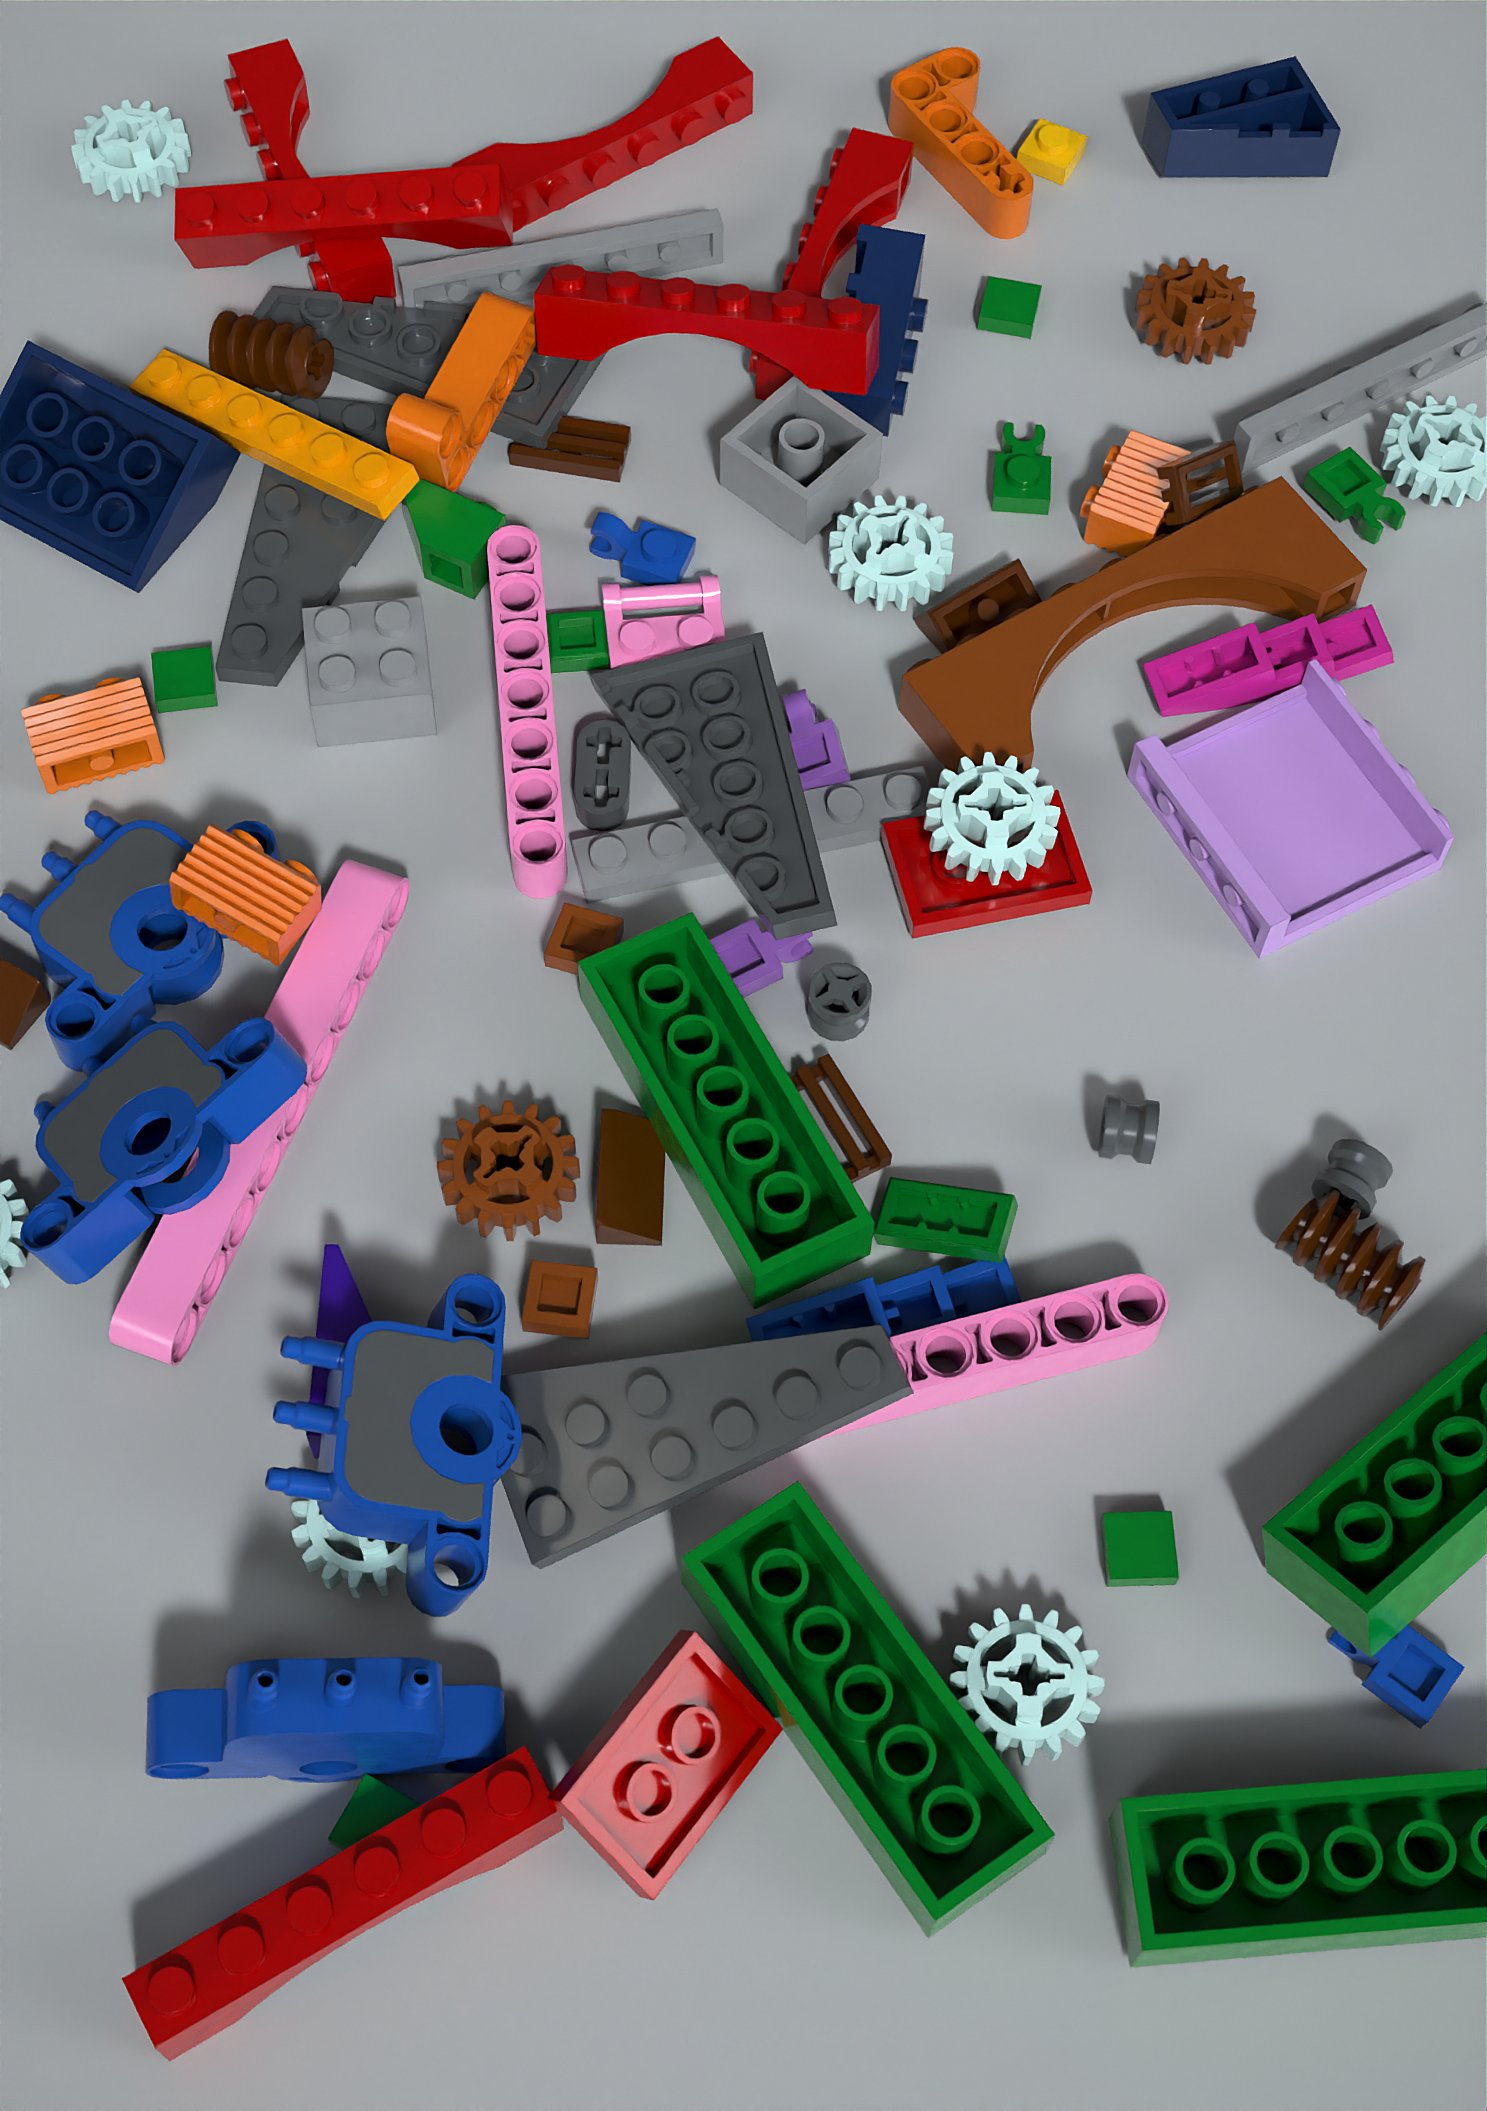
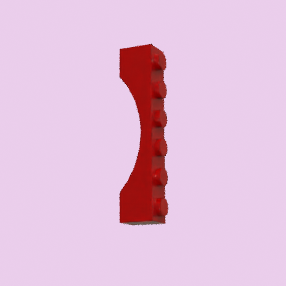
M716 36L675 56L667 75L654 93L634 111L611 125L582 136L555 142L530 144L496 142L451 164V166L500 164L513 195L514 233L554 211L565 208L570 203L599 189L606 188L613 182L643 167H648L656 161L688 145H693L700 139L753 114L754 73Z
M288 38L227 55L231 78L224 80L226 95L233 112L242 110L243 115H240V122L248 146L250 148L258 146L260 150L256 152V156L264 181L310 178L296 155L301 132L310 116L304 72ZM343 237L294 245L299 258L309 257L311 263L307 264V269L314 291L339 293L343 301L373 304L375 297H397L392 258L382 237Z
M852 128L845 147H836L829 170L830 184L829 186L821 184L814 204V217L816 218L813 224L806 222L802 228L798 244V255L800 257L797 262L789 261L784 273L782 291L794 290L803 293L806 297L822 298L824 285L836 263L856 243L859 224L880 227L896 219L911 181L914 142ZM752 350L749 373L756 375V398L765 401L794 375L765 355Z
M499 163L175 188L174 240L194 269L248 265L264 255L285 247L343 237L402 238L435 243L455 249L513 246V195Z
M572 264L550 267L533 293L538 355L593 361L611 348L637 338L665 333L701 334L729 340L765 355L789 370L810 389L865 396L879 367L880 305L862 303L852 297H838L832 300L806 297L803 293L794 290L772 293L750 290L741 284H726L723 286L696 284L692 280L683 277L662 280L639 277L638 274L631 271H617L613 273L585 271L583 267Z
M526 1746L519 1748L123 1977L122 1981L154 2048L167 2060L175 2059L238 2022L255 2006L292 1978L365 1931L440 1891L479 1874L501 1867L564 1829L562 1815L546 1799L551 1791Z

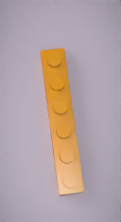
M163 349L128 387L132 394L203 429L237 451L383 521L386 520L420 480L413 464L166 349Z

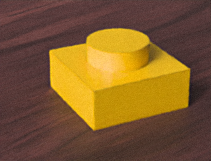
M1040 118L1018 150L1017 160L1028 172L1063 186L1084 155L1088 136Z

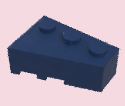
M1294 56L1150 93L1142 143L1162 178L1328 177L1341 128L1297 57Z
M859 224L856 238L855 273H849L846 293H849V297L856 298L862 303L880 305L879 367L866 396L825 391V394L882 432L883 436L888 437L893 414L903 416L906 407L909 382L902 381L903 372L913 374L915 369L919 340L911 339L913 331L923 333L929 300L919 298L925 234Z

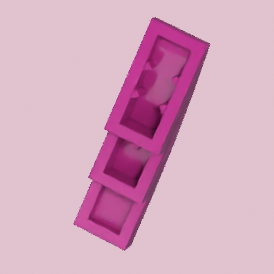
M1371 604L1318 624L1314 613L1262 633H1259L1255 622L1147 662L1143 664L1161 715L1162 717L1215 711L1266 701L1300 685L1308 662L1314 659L1320 663L1329 676L1336 678L1338 681L1394 663L1391 646Z

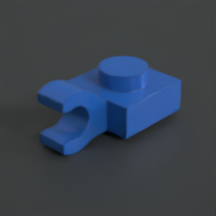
M599 512L590 529V534L596 536L590 547V552L603 559H613L622 562L621 577L646 586L681 583L695 553L696 538L642 520L637 532H633L620 518L609 513Z
M1409 1625L1402 1629L1371 1658L1337 1630L1333 1632L1327 1641L1353 1661L1371 1667V1671L1361 1685L1419 1729L1429 1722L1465 1668Z

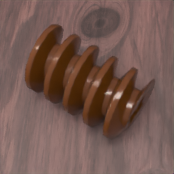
M228 310L219 313L214 320L208 347L211 371L247 388L254 389L258 387L267 392L273 393L278 391L287 396L297 395L304 399L314 400L320 398L327 389L334 367V349L330 341L325 338L318 340V335L314 328L307 325L296 328L294 324L286 321L277 325L270 318L257 320L256 317L249 314L238 317L236 313Z
M1333 1190L1320 1199L1313 1198L1289 1223L1277 1240L1274 1248L1282 1250L1297 1241L1293 1263L1302 1267L1310 1261L1319 1258L1314 1279L1319 1283H1324L1339 1274L1340 1278L1335 1296L1344 1300L1354 1293L1361 1291L1356 1312L1365 1317L1380 1307L1383 1308L1378 1329L1380 1331L1383 1330L1422 1281L1420 1277L1426 1259L1420 1255L1405 1265L1400 1264L1398 1261L1404 1242L1397 1239L1382 1249L1378 1247L1377 1243L1383 1226L1377 1222L1362 1232L1356 1230L1361 1209L1357 1206L1340 1216L1334 1213L1340 1195L1338 1191Z

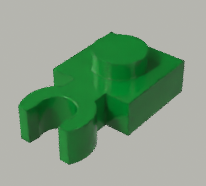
M1007 422L1002 434V453L995 452L991 511L1048 515L1051 495L1052 456H1042L1045 429L1043 425L1036 424L1033 439L1021 441L1013 434L1014 424Z
M1351 447L1344 449L1307 471L1303 487L1339 523L1353 516L1358 521L1360 535L1369 543L1376 544L1380 540L1384 526L1378 520L1387 522L1395 531L1402 527L1406 515L1405 509L1398 501L1389 497H1383L1387 482Z

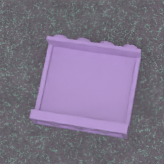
M1316 659L1308 662L1300 685L1170 746L1165 747L1156 733L1136 742L1127 774L1130 782L1258 958L1268 955L1440 870L1455 838L1446 817L1439 810L1431 807L1416 788L1410 771L1404 765L1398 764L1381 743L1379 733L1374 725L1368 720H1363L1347 699L1341 683L1336 678L1329 676Z

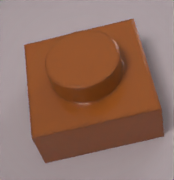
M564 902L544 952L545 966L579 976L578 961L620 943L624 933V919Z
M532 1260L521 1320L522 1330L524 1332L589 1339L598 1284V1268Z

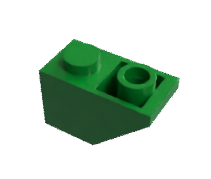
M420 479L402 500V508L423 576L427 580L475 600L489 580L488 539L493 532L506 526L505 514L498 512L494 507L485 502H474Z

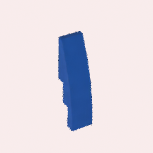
M1004 1255L1002 1263L981 1260L945 1273L941 1272L938 1264L879 1285H875L872 1276L746 1318L745 1320L752 1342L882 1325L889 1336L892 1337L1021 1303L1022 1301Z

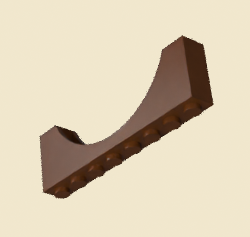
M1280 476L1261 487L1255 485L1246 489L1235 501L1215 511L1210 509L1204 512L1202 516L1195 518L1191 524L1170 535L1164 533L1156 536L1145 548L1124 559L1115 558L1107 562L1098 573L1079 583L1063 585L1050 598L1029 609H1017L1003 623L984 633H973L966 636L955 648L932 660L923 659L918 661L906 674L902 675L898 710L945 769L958 775L957 772L961 758L967 756L977 767L982 766L985 752H992L995 764L999 766H1004L1011 755L1017 757L1016 771L1024 774L1027 770L1031 769L1034 745L1031 733V712L1042 687L1053 671L1071 652L1102 630L1146 612L1188 605L1241 607L1265 612L1289 621H1294L1314 613L1318 624L1356 605L1367 569L1290 484ZM975 790L966 793V795H971Z

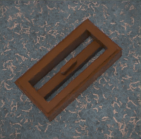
M562 416L557 424L558 430L556 433L552 432L547 440L546 447L558 449L560 452L527 447V445L514 441V444H511L509 450L510 465L620 483L631 443V427ZM582 453L613 458V460L582 455Z
M1234 440L1215 443L1157 468L1159 480L1169 478L1170 483L1169 488L1161 491L1163 503L1173 501L1174 510L1165 514L1167 525L1187 523L1202 516L1204 512L1210 509L1215 510L1235 501L1244 492ZM1224 458L1225 465L1215 467L1188 480L1185 479V474ZM1227 478L1229 487L1222 488L1191 503L1189 502V494Z
M830 1054L818 1058L817 1065L811 1068L807 1064L797 1068L795 1075L790 1077L798 1092L805 1090L829 1132L850 1163L851 1167L844 1170L850 1181L854 1183L891 1165L892 1154ZM824 1081L870 1155V1158L865 1159L818 1082Z

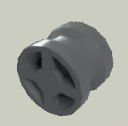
M832 963L823 966L812 977L809 984L807 1019L811 1028L819 1036L830 1041H846L855 1038L864 1031L869 1021L872 985L868 976L860 968L848 963ZM832 1003L842 1005L845 1011L829 1008L828 1006Z
M1107 1094L1101 1119L1098 1157L1112 1159L1118 1154L1131 1155L1137 1163L1150 1165L1158 1133L1159 1101L1146 1099L1141 1104L1136 1105L1126 1103L1121 1096Z
M1354 1139L1338 1140L1334 1143L1327 1157L1330 1165L1329 1168L1318 1172L1312 1183L1311 1190L1316 1199H1320L1333 1190L1338 1191L1340 1195L1334 1213L1340 1216L1357 1206L1361 1209L1358 1220H1363L1370 1216L1377 1203L1375 1191L1384 1188L1393 1173L1392 1164L1380 1151L1364 1142Z

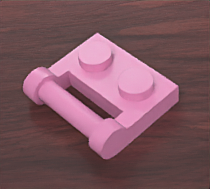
M718 575L700 576V582L620 588L619 582L602 584L610 670L726 641ZM702 605V613L627 620H623L622 611Z

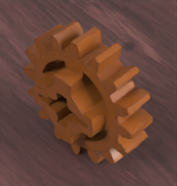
M1185 257L1179 258L1177 269L1173 270L1170 266L1162 263L1159 265L1157 277L1147 274L1144 278L1143 288L1138 291L1134 311L1138 314L1135 326L1137 330H1147L1145 344L1147 346L1155 345L1159 342L1163 345L1162 357L1167 358L1175 351L1182 354L1183 364L1188 365L1192 355H1197L1201 357L1205 365H1209L1212 363L1214 353L1217 352L1222 357L1229 359L1232 357L1234 345L1238 347L1245 346L1248 333L1252 331L1256 315V309L1252 308L1255 294L1254 292L1243 291L1246 280L1243 276L1233 279L1226 277L1229 266L1225 264L1218 267L1215 271L1209 269L1207 258H1202L1199 261L1198 267H1190Z
M505 1100L502 1114L494 1116L485 1105L479 1106L480 1121L473 1125L469 1121L460 1118L456 1122L460 1140L444 1138L442 1141L443 1155L447 1160L437 1162L439 1182L446 1183L441 1187L443 1201L446 1206L457 1204L455 1208L457 1221L461 1225L471 1222L476 1217L478 1219L479 1234L482 1237L486 1238L495 1226L503 1227L506 1240L514 1241L517 1227L526 1225L528 1231L533 1236H537L540 1234L539 1219L545 1215L550 1220L558 1223L562 1219V1208L559 1200L574 1202L577 1197L576 1184L572 1181L580 1178L579 1158L572 1157L576 1154L575 1139L573 1135L560 1136L562 1133L561 1121L556 1115L548 1118L543 1123L540 1122L538 1105L532 1103L523 1115L515 1114L512 1100ZM549 1156L553 1165L548 1182L543 1179L541 1171L545 1167L544 1159ZM472 1158L476 1161L477 1170L473 1173L474 1181L469 1185L466 1180V1171Z

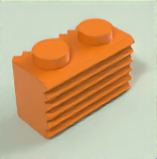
M1130 430L1129 436L1122 447L1113 444L1101 473V477L1105 478L1103 485L1099 487L1092 484L1082 504L1080 517L1087 519L1084 535L1085 542L1088 545L1095 544L1098 549L1105 547L1109 553L1116 552L1119 557L1125 555L1128 557L1145 548L1153 538L1161 535L1167 525L1165 514L1173 511L1174 505L1173 501L1163 503L1161 491L1169 488L1170 483L1169 478L1159 480L1157 468L1194 452L1135 430ZM1191 472L1185 474L1186 480L1190 478Z
M139 676L127 680L117 677L108 678L99 682L94 689L69 696L63 694L46 695L40 698L35 705L21 709L34 758L45 789L49 794L55 795L58 790L67 791L70 787L79 788L82 783L90 785L94 780L102 781L105 777L114 778L118 773L125 775L129 770L137 772L141 767L149 768L153 763L161 765L165 760Z
M210 824L206 833L201 835L199 842L194 844L192 851L187 853L184 861L179 863L177 870L172 872L169 879L172 904L177 910H183L188 916H194L198 922H204L209 928L216 929L220 935H226L231 941H237L242 947H247L252 953H258L263 959L270 960L275 966H280L321 910V885L317 883L315 875L306 866L295 860H286L283 864L265 854L262 845L253 836L240 829H233L229 833L214 824Z

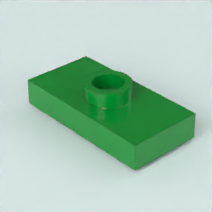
M890 1177L876 1220L873 1236L878 1245L1002 1263L1018 1204L1013 1194Z

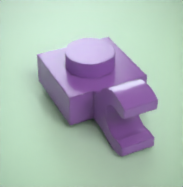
M806 689L783 696L785 710L792 730L789 736L803 791L851 780L840 735L832 718L820 722L814 703L810 704Z
M754 919L709 940L743 998L783 979V966L780 962H796L813 952V948L807 940L813 936L812 932L775 940L769 930L762 933Z

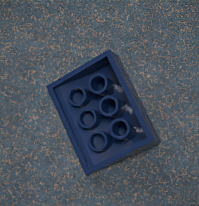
M27 340L0 394V520L129 589L140 593L216 504L241 453L203 429Z

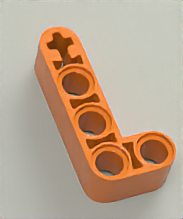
M950 47L900 70L891 81L888 128L895 138L914 142L913 156L987 233L1000 239H1012L1020 236L1026 231L1028 226L1034 181L1024 166L972 115L976 108L980 75V60L977 55L969 49Z
M484 292L473 307L424 399L408 393H402L396 399L390 411L386 427L391 455L413 464L420 479L453 493L458 490L537 343L535 308L490 292Z

